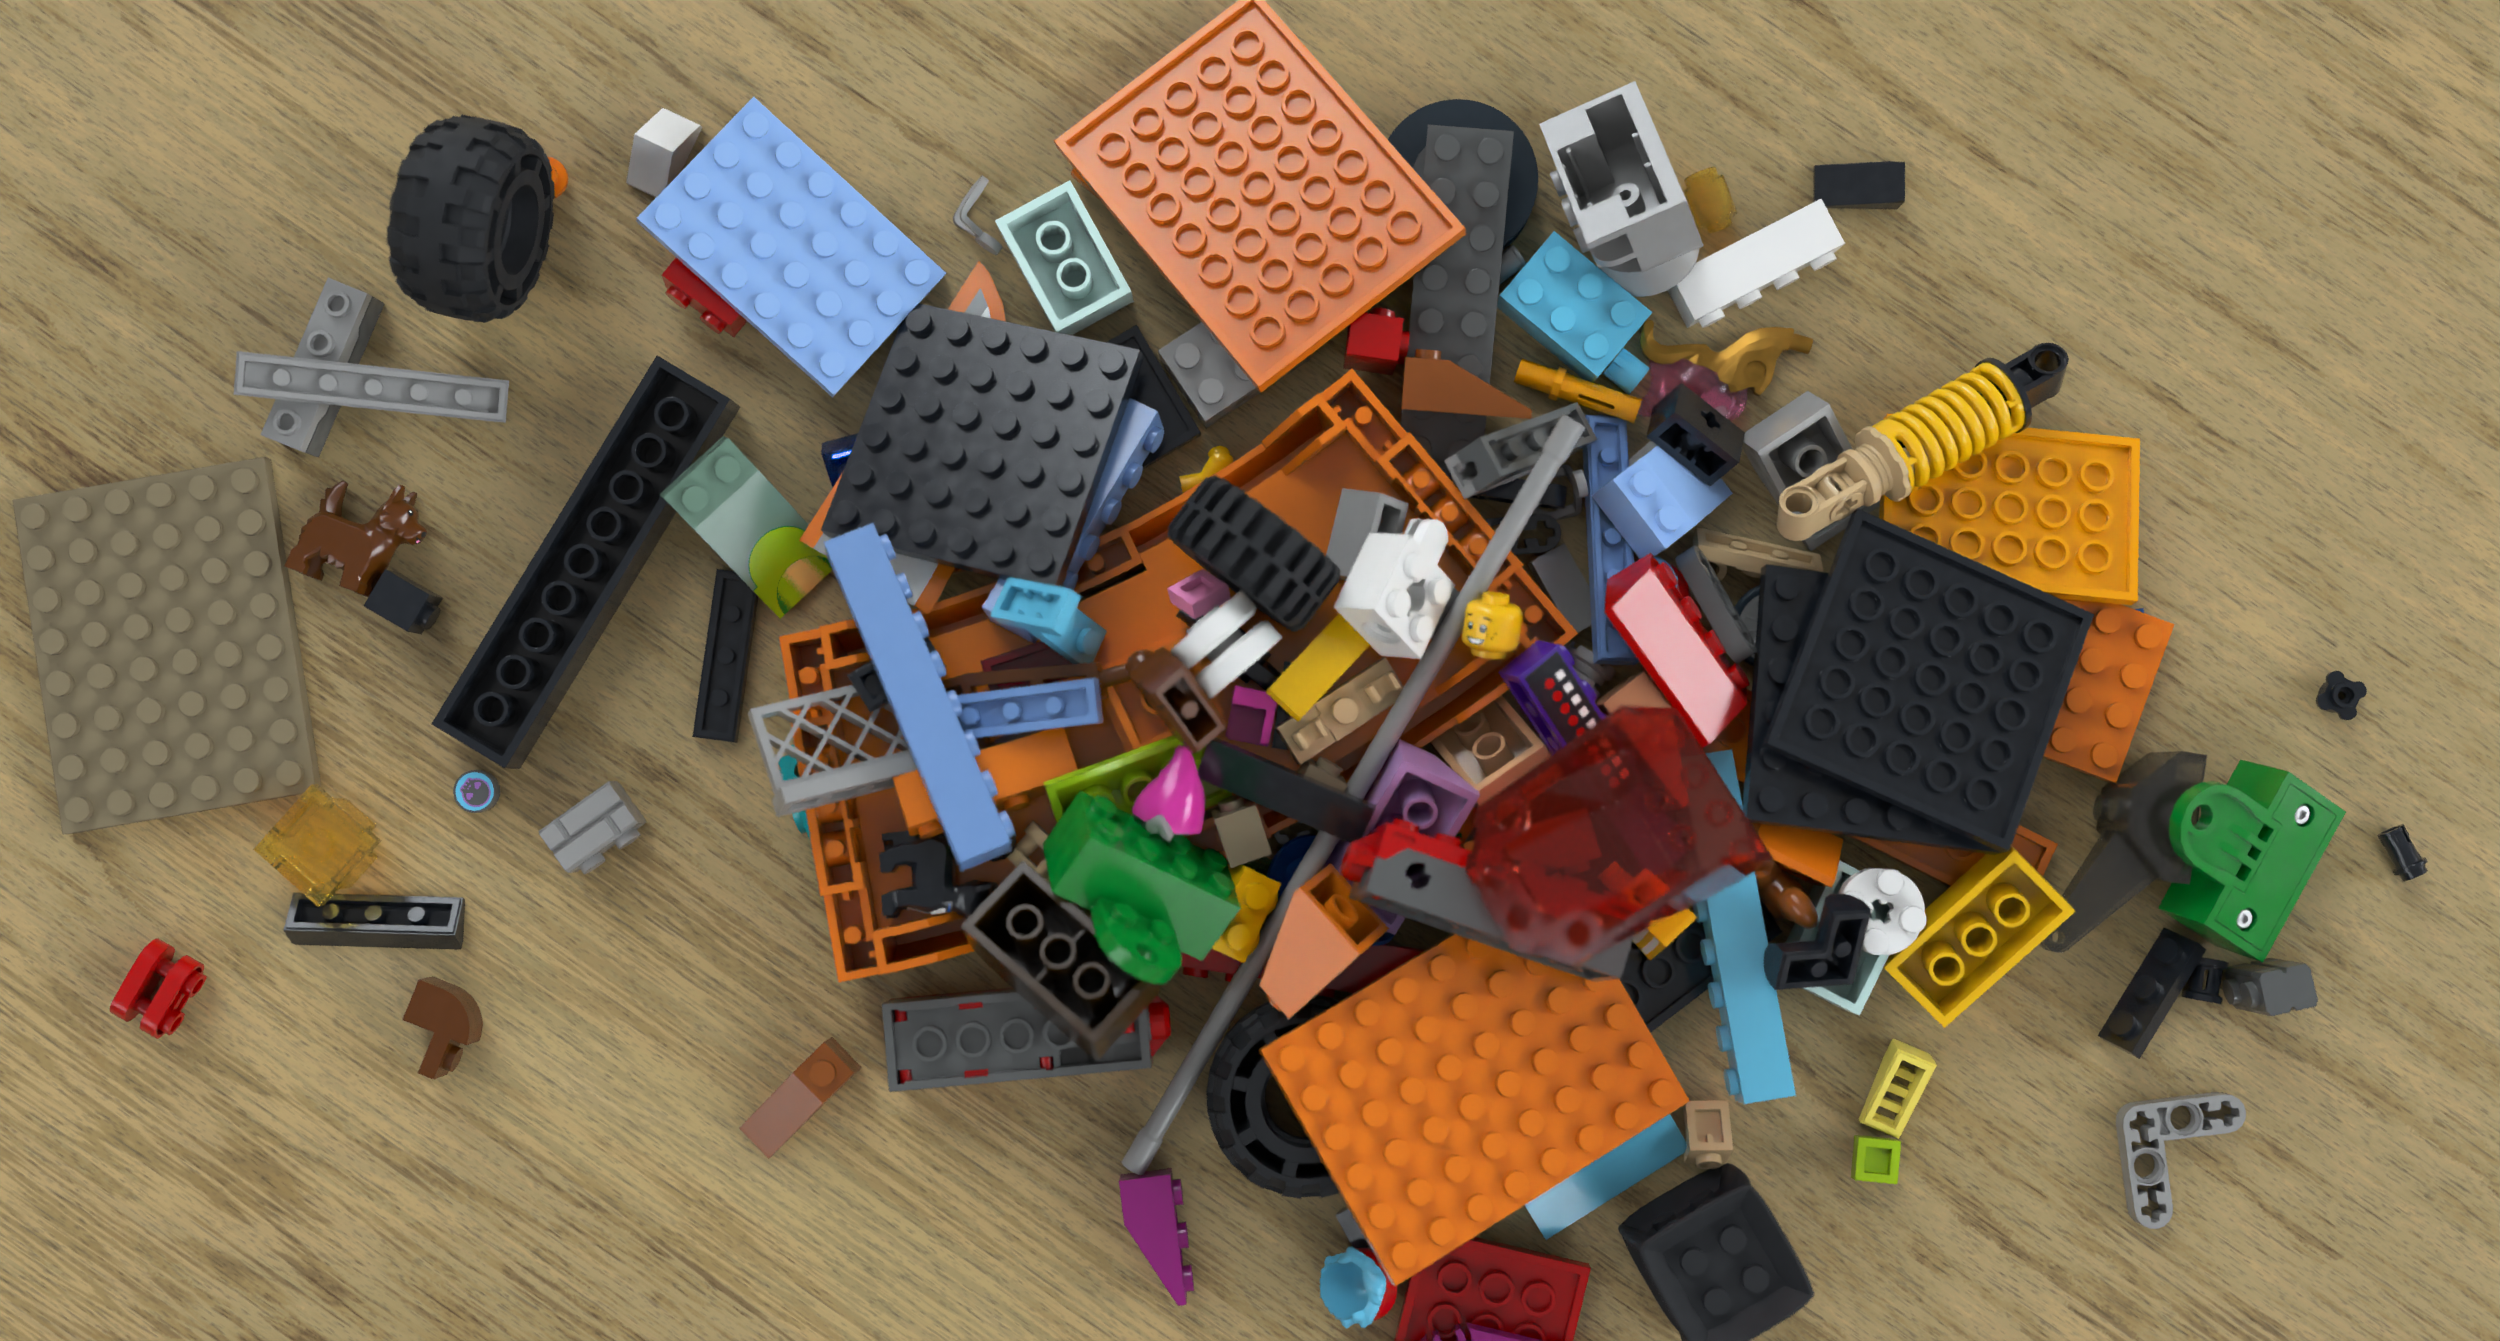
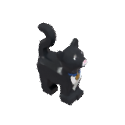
M908 830L882 834L885 851L879 853L880 872L895 873L899 866H909L912 868V886L881 895L883 916H886V919L897 918L902 910L911 909L932 915L955 912L967 920L992 894V891L998 887V883L972 880L960 885L956 884V859L944 832L925 839L920 838L919 834L910 837ZM1016 835L1009 838L1011 841L1010 852L989 861L996 862L1006 859L1014 851Z

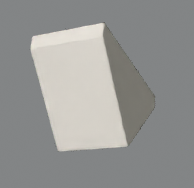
M662 108L634 134L626 183L651 196L657 197L682 171L702 129L701 125Z

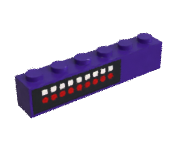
M1537 640L1500 670L1499 674L1628 873L1636 877L1645 869L1657 879L1689 851L1680 837L1683 835L1682 828L1661 807V795L1640 774L1638 770L1641 767L1640 762L1619 741L1616 736L1619 733L1616 724L1598 708L1595 703L1597 695L1593 688L1577 675L1572 667L1575 661L1570 652L1561 644Z

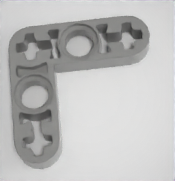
M2211 1092L2127 1103L2119 1109L2116 1115V1130L2126 1204L2129 1216L2135 1222L2149 1229H2158L2164 1227L2173 1215L2164 1141L2237 1131L2246 1119V1110L2239 1098L2223 1092ZM2221 1102L2224 1106L2231 1108V1114L2224 1116V1122L2216 1117H2204L2202 1110L2208 1112L2220 1110ZM2178 1106H2186L2191 1114L2190 1122L2185 1128L2175 1129L2170 1120L2171 1113ZM2136 1112L2140 1116L2147 1118V1124L2140 1126L2141 1139L2148 1142L2151 1141V1146L2131 1145V1142L2140 1143L2138 1130L2130 1127V1121H2134L2137 1118ZM2144 1153L2150 1154L2154 1160V1169L2148 1176L2139 1177L2135 1173L2134 1162L2139 1155ZM2138 1184L2143 1186L2157 1184L2156 1189L2148 1187L2150 1200L2159 1204L2158 1209L2152 1211V1218L2141 1212V1207L2148 1205V1194L2140 1188L2137 1189Z

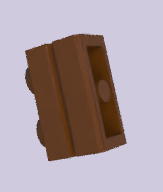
M1158 648L1131 671L1130 678L1158 716L1164 721V724L1173 736L1193 753L1199 752L1226 729L1225 727L1228 724L1188 668L1166 648Z

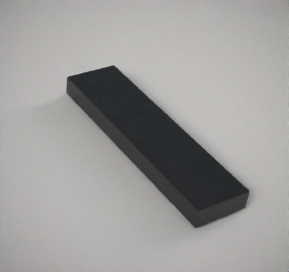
M716 570L692 737L737 743L758 596L734 571Z

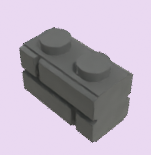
M2266 958L2263 963L2252 961L2251 964L2243 963L2229 966L2224 972L2226 979L2223 980L2222 984L2223 992L2228 1003L2236 1009L2275 1016L2289 1013L2291 1010L2298 1011L2316 1007L2318 1002L2311 969L2306 963Z

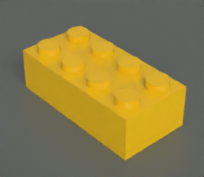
M2011 845L2010 850L2007 852L1983 856L1924 910L1927 917L1924 929L1919 932L1915 941L1907 948L1889 955L1884 969L1945 1028L2076 911Z

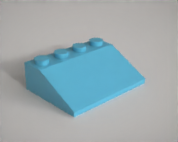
M1669 1114L1524 1206L1547 1240L1685 1153L1687 1148L1686 1141L1671 1114Z

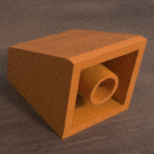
M1331 863L1293 893L1259 985L1266 992L1271 1005L1277 1010L1282 1011L1289 1019L1389 929L1368 904L1349 898L1352 886Z

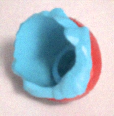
M1349 1246L1345 1252L1325 1258V1266L1320 1271V1298L1330 1314H1334L1335 1318L1340 1320L1343 1327L1349 1328L1357 1323L1361 1328H1365L1367 1325L1372 1324L1373 1321L1384 1317L1391 1310L1396 1300L1397 1286L1391 1284L1372 1249Z

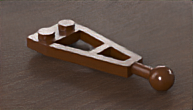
M1146 649L1137 650L1129 656L1127 663L1102 670L1101 663L1091 662L966 673L943 680L942 683L946 693L954 690L956 695L977 693L976 686L1030 681L1031 686L1049 684V679L1086 676V679H1099L1102 701L1110 697L1107 687L1132 680L1129 676L1131 671L1153 652ZM1041 731L1004 735L993 742H990L989 737L977 738L976 741L979 749L983 750Z

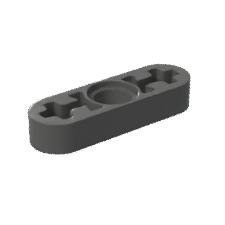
M1694 545L1676 556V563L1731 659L1738 664L1757 653L1753 638L1703 552Z

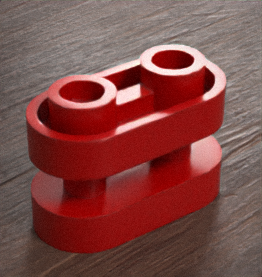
M159 938L148 943L138 955L110 1005V1013L126 1022L131 1021L138 1014L143 1015L140 1022V1030L156 1039L164 1034L171 1035L178 1029L185 1016L182 1012L183 1007L189 997H194L200 991L206 980V975L203 974V963L189 955L183 956L176 963L172 962L175 948ZM164 977L165 979L158 989L153 1000H151V995L153 994L161 978Z

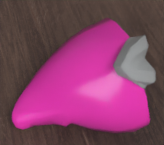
M1185 746L1175 748L1174 755L1168 765L1161 770L1157 778L1141 791L1132 809V814L1146 821V830L1149 833H1159L1167 841H1171L1174 834L1188 837L1189 834H1200L1202 831L1205 814L1204 788L1198 775L1194 757Z

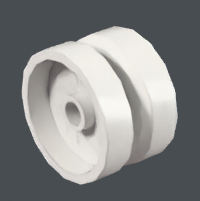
M1243 590L1238 592L1223 606L1219 607L1216 605L1186 631L1188 635L1169 651L1173 656L1182 661L1188 670L1207 656L1212 663L1196 675L1195 680L1209 699L1219 693L1283 638L1269 621H1260L1245 635L1238 629L1256 611L1255 604Z

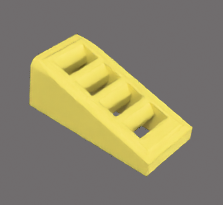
M1892 1039L1860 1114V1123L1899 1139L1937 1066L1932 1056L1904 1042ZM1902 1060L1915 1065L1914 1071L1900 1065ZM1894 1075L1908 1080V1086L1906 1087L1892 1081ZM1886 1091L1903 1097L1901 1103L1884 1097ZM1881 1106L1895 1112L1894 1120L1877 1113L1878 1107Z

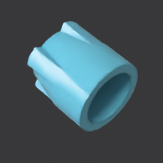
M1623 348L1604 371L1603 375L1629 395L1650 368Z

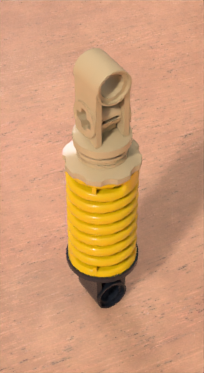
M2041 343L2006 364L1995 358H1985L1978 362L1969 373L1962 374L1955 381H1950L1943 385L1941 389L1934 390L1928 396L1915 401L1914 404L1904 407L1900 412L1890 415L1887 420L1883 419L1873 426L1861 429L1855 437L1856 449H1847L1840 453L1837 461L1820 467L1812 475L1795 485L1787 487L1781 493L1777 516V529L1779 533L1786 539L1802 541L1833 522L1848 517L1863 505L1866 507L1872 506L1881 499L1882 495L1887 496L1892 501L1899 502L1910 495L1914 486L1921 487L1927 484L1929 478L1939 477L1943 474V471L1953 469L1957 463L1965 462L1971 455L1979 454L1984 448L1996 444L1997 440L2005 439L2013 433H2019L2027 429L2032 420L2031 408L2059 393L2068 364L2067 352L2057 344ZM1799 511L1804 514H1794L1792 512Z

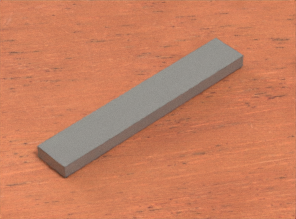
M237 351L234 395L506 423L508 380Z

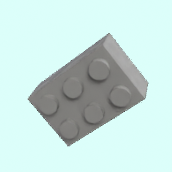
M1202 322L1158 350L1160 361L1205 428H1208L1260 393ZM1309 355L1306 359H1304L1293 369H1291L1289 372L1283 375L1276 382H1278L1279 380H1281L1282 378H1284L1285 376H1287L1288 374H1290L1291 372H1293L1294 370H1296L1297 368L1311 360V355Z

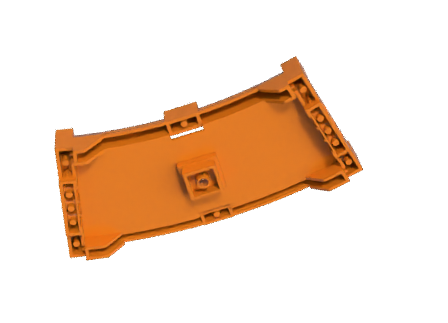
M1353 369L1349 370L1321 394L1318 393L1294 411L1265 437L1260 445L1214 474L1221 479H1225L1233 486L1238 487L1247 495L1263 504L1271 512H1274L1288 525L1301 533L1308 541L1318 547L1325 555L1342 488L1378 492L1409 503L1402 534L1405 533L1411 519H1434L1441 521L1445 525L1449 540L1437 565L1455 584L1454 588L1459 592L1495 534L1491 526L1467 499H1464L1460 490L1410 432L1407 433ZM1200 483L1136 520L1100 536L1099 547L1091 560H1085L1077 573L1078 581L1073 591L1081 597L1102 589L1143 568L1147 570L1079 602L1076 607L1107 631L1093 661L1101 663L1102 670L1127 663L1129 656L1137 650L1146 649L1155 652L1158 648L1164 647L1170 651L1188 635L1186 631L1190 626L1176 617L1181 609L1171 603L1167 588L1204 568L1168 538L1169 524ZM1511 550L1486 592L1507 594L1510 596L1509 603L1518 606L1522 610V623L1517 649L1506 653V658L1504 659L1478 657L1472 655L1471 648L1463 643L1461 633L1399 739L1421 749L1508 691L1509 688L1499 674V671L1537 640L1564 646L1578 634L1522 568L1523 564ZM1339 579L1337 585L1303 629L1293 632L1257 608L1255 614L1240 628L1247 633L1260 621H1269L1283 638L1268 650L1271 656L1267 661L1283 674L1284 661L1294 662L1339 614L1334 605L1346 581ZM997 582L936 602L929 614L918 608L911 610L912 614L921 612L930 636L928 638L946 665L947 675L940 677L941 681L966 673L983 672L981 660L1033 644L991 622L983 610L982 606ZM1228 587L1230 597L1232 598L1237 593ZM854 619L819 626L818 629L779 636L789 699L853 685L847 675L871 661ZM1369 645L1325 694L1385 657L1402 685L1405 686L1420 659L1381 656ZM1205 656L1189 671L1195 678L1212 662ZM1086 676L1072 677L1060 682L1086 679ZM1236 677L1212 697L1210 701L1228 724L1235 686L1264 692L1266 690L1252 679L1246 684L1239 677ZM1132 680L1107 687L1110 697L1101 701L1103 723L1064 728L1078 769L1173 736L1156 711L1147 705L1146 698ZM988 685L976 686L977 693L990 691ZM860 696L850 698L845 709L867 721L873 713L869 712ZM844 699L835 701L834 703L841 706ZM1278 703L1276 705L1268 747L1228 739L1226 737L1227 726L1225 730L1216 736L1221 740L1294 771H1297L1300 767L1289 750L1272 748ZM818 705L808 708L803 719L827 731L836 714ZM1393 705L1310 759L1317 762L1319 757L1322 756L1343 769L1340 775L1348 783ZM881 707L873 724L896 736L900 727L894 713ZM801 709V710H797V711H793L792 713H794V714H796L797 716H799V714L801 713L802 709ZM840 717L831 734L855 746L863 729ZM799 727L793 735L795 748L812 757L821 739ZM868 732L859 750L874 758L885 756L891 744ZM902 734V736H901L900 739L903 740V741H905V739H904V737H903V734ZM1004 735L989 737L990 742H993ZM826 742L816 760L834 769L844 766L849 754ZM895 747L892 754L902 752V750ZM853 758L851 764L858 763L861 761L856 758ZM797 760L801 777L807 765ZM811 768L808 775L818 773L819 771ZM894 787L806 810L820 896L824 897L838 983L902 971L974 951L961 928L966 919L955 912L932 915L906 909L902 910L897 918L886 919V916H883L881 895L912 886V868L909 866H899L895 873L880 872L879 853L885 851L882 834L908 830ZM1047 794L1030 799L1031 804L1025 808L1007 812L1016 832V844L1026 835L1024 829L1032 821L1039 824L1048 834L1055 827L1056 821ZM1255 803L1267 839L1272 837V834L1298 822L1293 818ZM1005 808L997 809L998 813L1005 810ZM1213 817L1203 821L1200 834L1185 836L1191 844L1204 850L1207 848L1214 849L1227 858ZM1040 846L1029 856L1031 861L1037 866L1045 859L1044 850ZM1006 858L996 862L988 860L961 872L956 862V884L960 885L972 880H980L983 882H995L999 886L1016 866Z

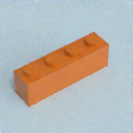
M1064 728L1044 730L980 750L981 755L974 757L980 772L989 770L998 791V795L992 797L996 809L1005 808L1006 812L1025 808L1031 804L1030 799L1047 794L1044 786L1045 781L1078 770ZM918 770L892 777L910 837L919 834L920 838L925 839L943 833L944 831Z

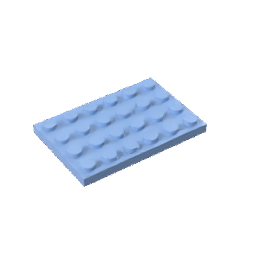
M754 96L647 206L636 220L638 224L832 398L946 275L943 269Z

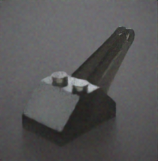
M2184 751L2149 752L2122 772L2116 783H2108L2102 787L2101 795L2097 796L2093 808V816L2097 820L2096 830L2101 836L2062 894L2076 912L2039 944L2043 949L2057 953L2069 950L2153 881L2190 885L2192 867L2184 863L2173 850L2169 839V819L2175 803L2183 793L2194 785L2204 782L2207 755ZM2197 806L2191 815L2192 825L2198 822L2200 806ZM2055 932L2058 933V939L2056 942H2054L2052 938Z

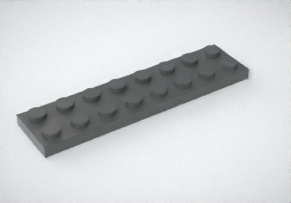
M1428 125L1423 180L1465 227L1466 235L1414 274L1407 357H1415L1416 349L1441 351V360H1450L1490 384L1514 131ZM1402 409L1400 425L1407 433L1410 432L1441 469H1448L1444 460L1478 438L1485 436L1487 416Z

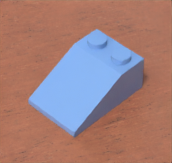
M1655 446L1591 496L1638 558L1641 559L1649 553L1656 556L1668 548L1733 493L1721 478L1709 486L1659 446Z

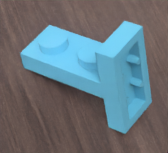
M1012 577L1007 578L990 614L1000 624L1026 629L1072 664L1093 662L1107 632L1076 608L1081 596L1072 589Z

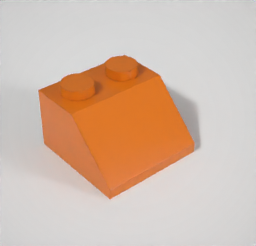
M1747 822L1746 827L1752 856H1765L1774 860L1785 872L1807 883L1832 888L1836 880L1843 839L1832 833Z

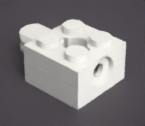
M1411 519L1404 534L1369 533L1336 600L1334 608L1381 656L1421 659L1455 587V584L1437 565L1449 540L1447 529L1439 520Z

